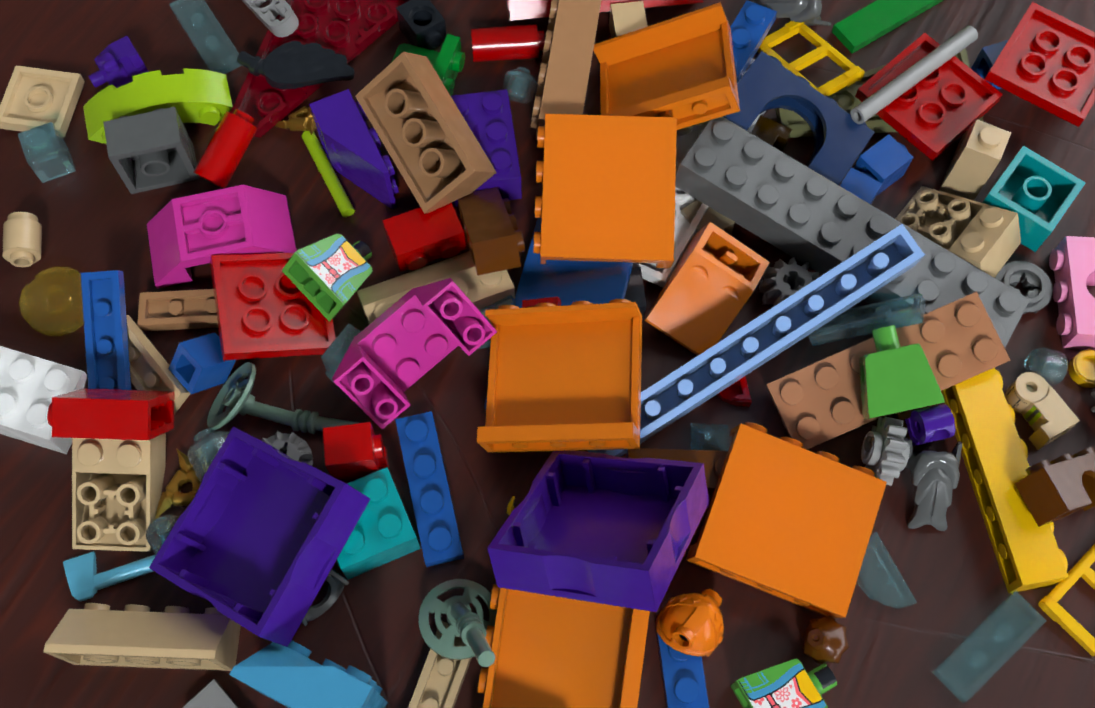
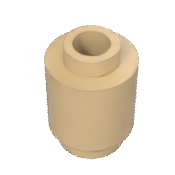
M14 212L8 215L7 221L3 224L2 256L16 267H29L41 259L42 226L34 214Z

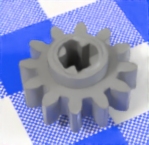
M879 417L877 426L873 425L871 431L864 438L861 459L863 464H866L865 468L875 472L876 478L886 481V485L892 486L894 477L899 478L900 472L907 465L910 443L905 438L907 428L903 427V420Z

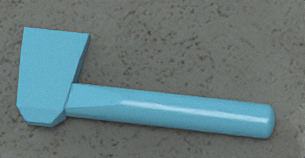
M94 551L63 561L71 595L81 602L92 598L97 593V590L154 572L149 566L157 554L98 574Z

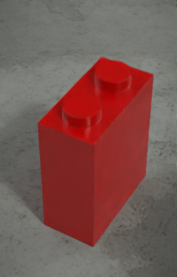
M84 388L52 397V403L47 413L48 423L52 426V437L119 440L153 439L174 429L175 391Z

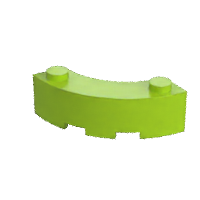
M183 68L184 74L162 75L161 70L134 75L132 76L133 82L118 88L112 84L94 95L83 106L88 140L106 144L103 122L122 116L148 113L160 108L175 107L182 123H202L215 126L223 118L226 111L229 112L233 107L226 74L202 69Z

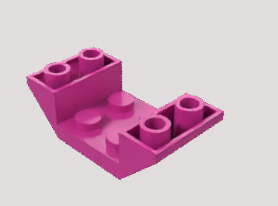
M247 185L172 199L147 223L154 283L157 289L193 281L191 267L210 263L211 255L295 253L297 251L286 195Z
M451 278L413 288L354 337L332 380L383 429L411 406L404 393L410 386L456 347L460 346L470 356L496 334L497 331Z

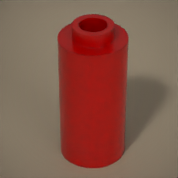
M537 24L471 29L473 62L539 58V51L544 49V31H538Z
M235 109L233 114L226 111L193 173L223 189L226 188L258 129L252 125L255 119L238 109Z

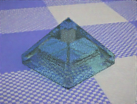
M691 423V450H729L728 425Z

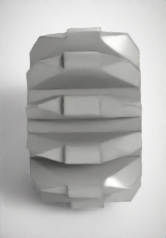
M795 257L789 260L788 265L779 259L775 262L774 267H768L763 274L764 280L759 285V292L764 294L762 305L773 304L774 307L819 278V272H808L809 262L799 266Z

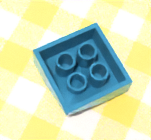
M292 640L288 647L272 642L235 665L229 674L288 708H385L388 704L380 695L383 688L378 686L377 682L372 680L370 675L351 665L345 669L326 658L321 665L308 658L312 651Z

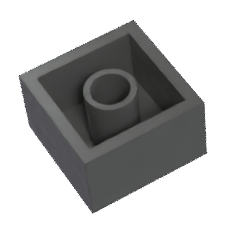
M175 107L160 108L148 113L122 116L103 122L108 158L131 194L199 180V176L193 173L197 167L194 145Z

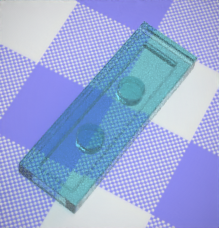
M177 0L169 4L173 14L209 71L226 74L242 66L237 63L238 51L205 0Z
M918 293L851 308L808 336L812 346L872 334V330L895 325L896 328L920 324L924 320L926 303L923 294Z
M1014 591L933 673L962 703H965L1047 620L1017 591Z

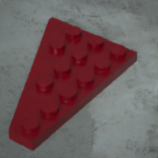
M285 0L299 20L297 29L286 37H277L268 29L256 56L265 59L277 47L291 41H299L302 45L317 43L322 48L333 50L335 54H342L347 58L348 64L398 22L396 7L410 0ZM280 14L275 17L279 21L283 20ZM248 72L230 113L233 114L235 109H238L253 117L255 120L252 125L258 128L254 136L261 138L325 83L296 89H277L268 84L263 75L254 76Z

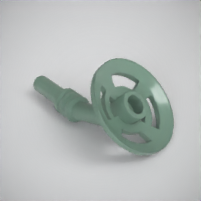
M250 362L241 365L228 378L216 396L207 418V425L213 430L221 428L239 413L242 416L248 414L291 426L293 431L300 430L303 433L309 432L310 434H315L317 431L323 432V428L359 423L319 416L318 412L311 413L308 410L303 412L301 409H296L293 412L255 401V396L250 393L255 382L256 367Z
M467 579L445 581L433 588L421 604L418 621L420 633L428 647L445 658L462 660L475 656L482 667L491 666L495 662V654L485 638L487 626H495L497 610L490 609L491 593L482 585ZM464 589L463 596H453L445 602L438 599L442 593L448 590ZM478 596L485 601L488 607L489 621L483 620V609L480 602L476 599ZM470 603L476 608L477 614L471 612ZM429 613H435V624L442 634L440 639L433 634L430 628ZM441 614H447V623L449 625L447 629L441 621ZM455 637H461L463 643L467 646H454Z

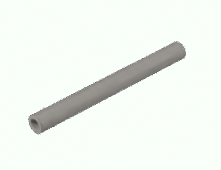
M966 26L853 108L850 113L853 121L857 124H863L976 41L978 38L977 30L972 26Z

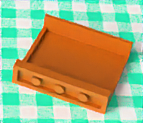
M721 2L594 44L593 51L600 63L601 115L677 117V130L740 111L731 28Z
M545 114V126H538L537 148H544V161H537L536 183H543V195L535 196V218H542L541 232H534L533 248L535 254H540L541 264H546V260L656 263V268H671L674 262L677 117Z
M613 299L609 303L604 304L575 301L571 305L566 306L538 303L534 307L529 308L501 305L498 309L485 310V316L497 333L491 337L486 421L485 426L478 427L477 443L487 452L640 449L642 315L636 302H631L627 299Z
M752 422L740 423L730 431L729 436L733 437L697 543L690 546L686 560L821 615H831L833 618H846L887 482L876 478L875 472L862 466H852L851 468L839 463V458L831 453L824 451L814 453L803 448V443L790 437H781L779 439L767 434V429L759 424Z
M493 584L490 609L497 610L495 626H487L485 638L495 654V662L489 668L481 667L478 693L485 694L483 708H637L650 611L499 588L497 584Z

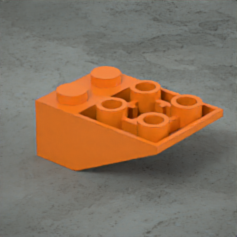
M709 222L692 237L644 321L698 356L719 342L754 292L770 262L712 222Z

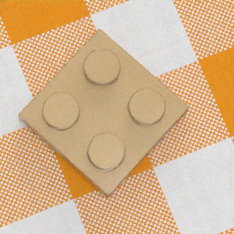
M16 65L0 104V129L65 137L85 83L81 74Z

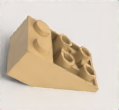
M921 186L895 218L994 278L1021 243L1018 213Z
M166 433L150 440L72 438V549L152 551L157 522L155 516L161 497L166 467Z

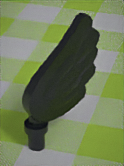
M291 41L274 49L265 59L260 56L254 57L245 51L240 52L237 57V63L248 68L249 73L254 76L263 75L267 83L277 89H296L325 82L350 81L354 79L355 75L354 69L347 65V58L344 55L335 54L333 50L322 48L317 43L302 45L299 41Z

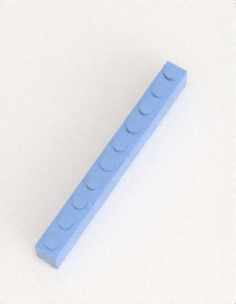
M901 224L641 392L640 444L916 266L925 254L904 225ZM628 449L587 451L621 457L627 453Z

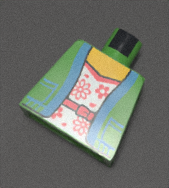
M334 234L297 250L282 269V272L330 322L373 272L372 267L367 262L371 258L372 252L370 247L363 241H357L351 245L343 235Z
M796 658L736 680L730 687L743 708H828L821 695L837 686V680L826 664L823 663L807 673L802 663Z

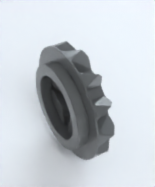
M1026 261L1009 262L1002 267L995 279L1019 293L1020 290L1014 287L1021 279L1023 288L1029 290L1024 296L1031 299L1023 315L1028 312L1036 314L1051 300L1053 291L1051 281L1048 275L1035 264Z

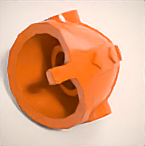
M705 589L701 594L688 593L672 597L660 610L655 620L658 635L663 642L676 651L686 655L698 657L706 655L709 657L723 640L724 624L722 613L719 609L722 603L721 596L712 589ZM679 634L683 635L688 641L683 640Z

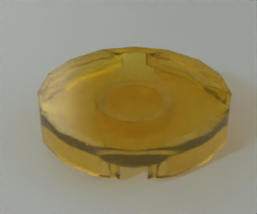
M57 266L42 270L35 275L36 279L30 285L27 283L23 288L19 301L21 315L34 330L44 335L62 336L74 332L84 325L81 274L71 267Z

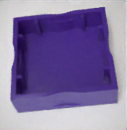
M233 427L204 474L194 499L179 516L149 568L183 590L207 599L217 611L258 637L288 647L368 505L370 498L305 462H298L271 445Z
M575 450L553 451L532 481V486L525 499L511 512L487 548L497 586L499 588L657 612L709 504L704 463L656 458H622L605 453Z

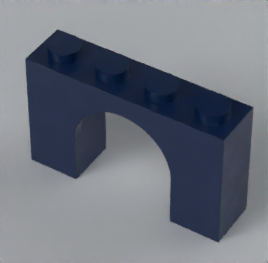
M763 51L760 52L737 84L740 111L723 116L747 131L757 116L766 110L783 108L797 113L809 124L814 136V151L806 166L837 185L840 184L875 133L867 127L865 122L863 124L855 123L851 115L839 107L833 98L818 92L811 87L805 78L796 76L786 69L777 58L768 56Z

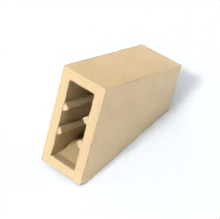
M977 119L962 135L939 191L975 200L1001 161L1011 132Z

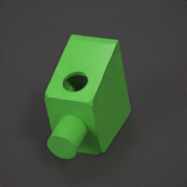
M895 325L872 330L877 352L864 355L859 359L862 414L864 420L945 403L944 396L921 345L918 343L900 347Z

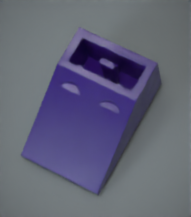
M349 89L310 103L309 106L320 142L333 169L390 209L397 208L394 194L399 193L393 177L395 174L393 165L387 154L382 155L379 149L381 142L374 127L369 128L366 122L368 117L359 102L354 101Z

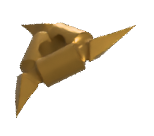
M306 106L290 114L288 121H279L275 125L276 127L290 129L291 131H310L311 135L316 129L310 106L308 108Z
M177 448L181 470L175 473L166 486V492H162L155 520L170 508L172 504L174 506H189L203 480L200 471L197 470L198 466L195 464L196 470L194 472L189 457ZM187 482L193 484L192 491L181 493L184 484Z

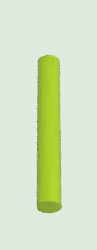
M310 131L303 132L301 137L343 217L353 215L355 209L314 132L312 135Z

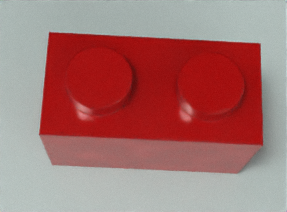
M452 202L430 213H424L420 207L382 220L387 240L400 272L408 269H420L430 261L439 258H451L466 249L465 233Z
M371 422L323 428L325 466L332 477L347 484L386 467L389 469L387 449L383 447L382 435H375Z

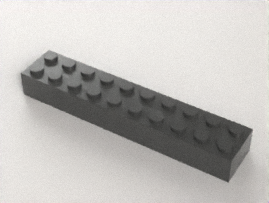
M724 117L709 121L680 163L676 173L675 186L723 216L735 221L738 225L791 257H795L799 262L803 264L809 262V268L819 272L821 275L903 224ZM904 225L925 256L916 266L863 300L904 324L977 291L1005 348L1031 299Z

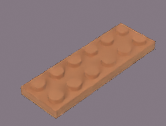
M977 291L896 327L900 347L918 343L921 345L941 391L1011 361ZM873 337L766 384V388L789 437L802 442L804 449L812 448L879 418L875 417L864 420L862 414L859 359L864 355L877 352Z

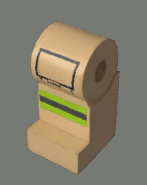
M1034 372L1022 373L1006 391L1005 399L1007 404H1010L1014 411L1021 413L1035 431L1029 437V440L1037 450L1066 434L1080 421L1053 387L1039 374Z

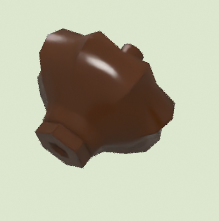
M831 615L821 619L811 618L807 628L800 634L803 640V653L813 658L819 666L823 663L839 664L842 654L850 648L846 639L847 627L837 623Z

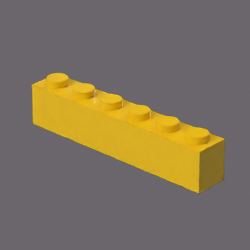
M992 368L941 392L944 396L945 404L953 414L955 436L957 442H962L961 454L1009 594L1051 586L1069 576L1067 573L1068 563L1066 556L1058 548L1053 534L1054 523L1038 527L1015 486L1016 482L1028 476L1026 469L1030 467L1027 461L1028 450L1025 442L1019 438L1016 430L1014 410L1010 404H1007L1002 390V376L998 370Z

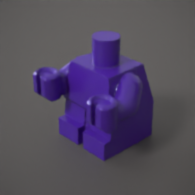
M125 36L109 44L94 59L99 70L88 77L95 88L106 82L118 88L133 82L132 76L149 71L128 36Z

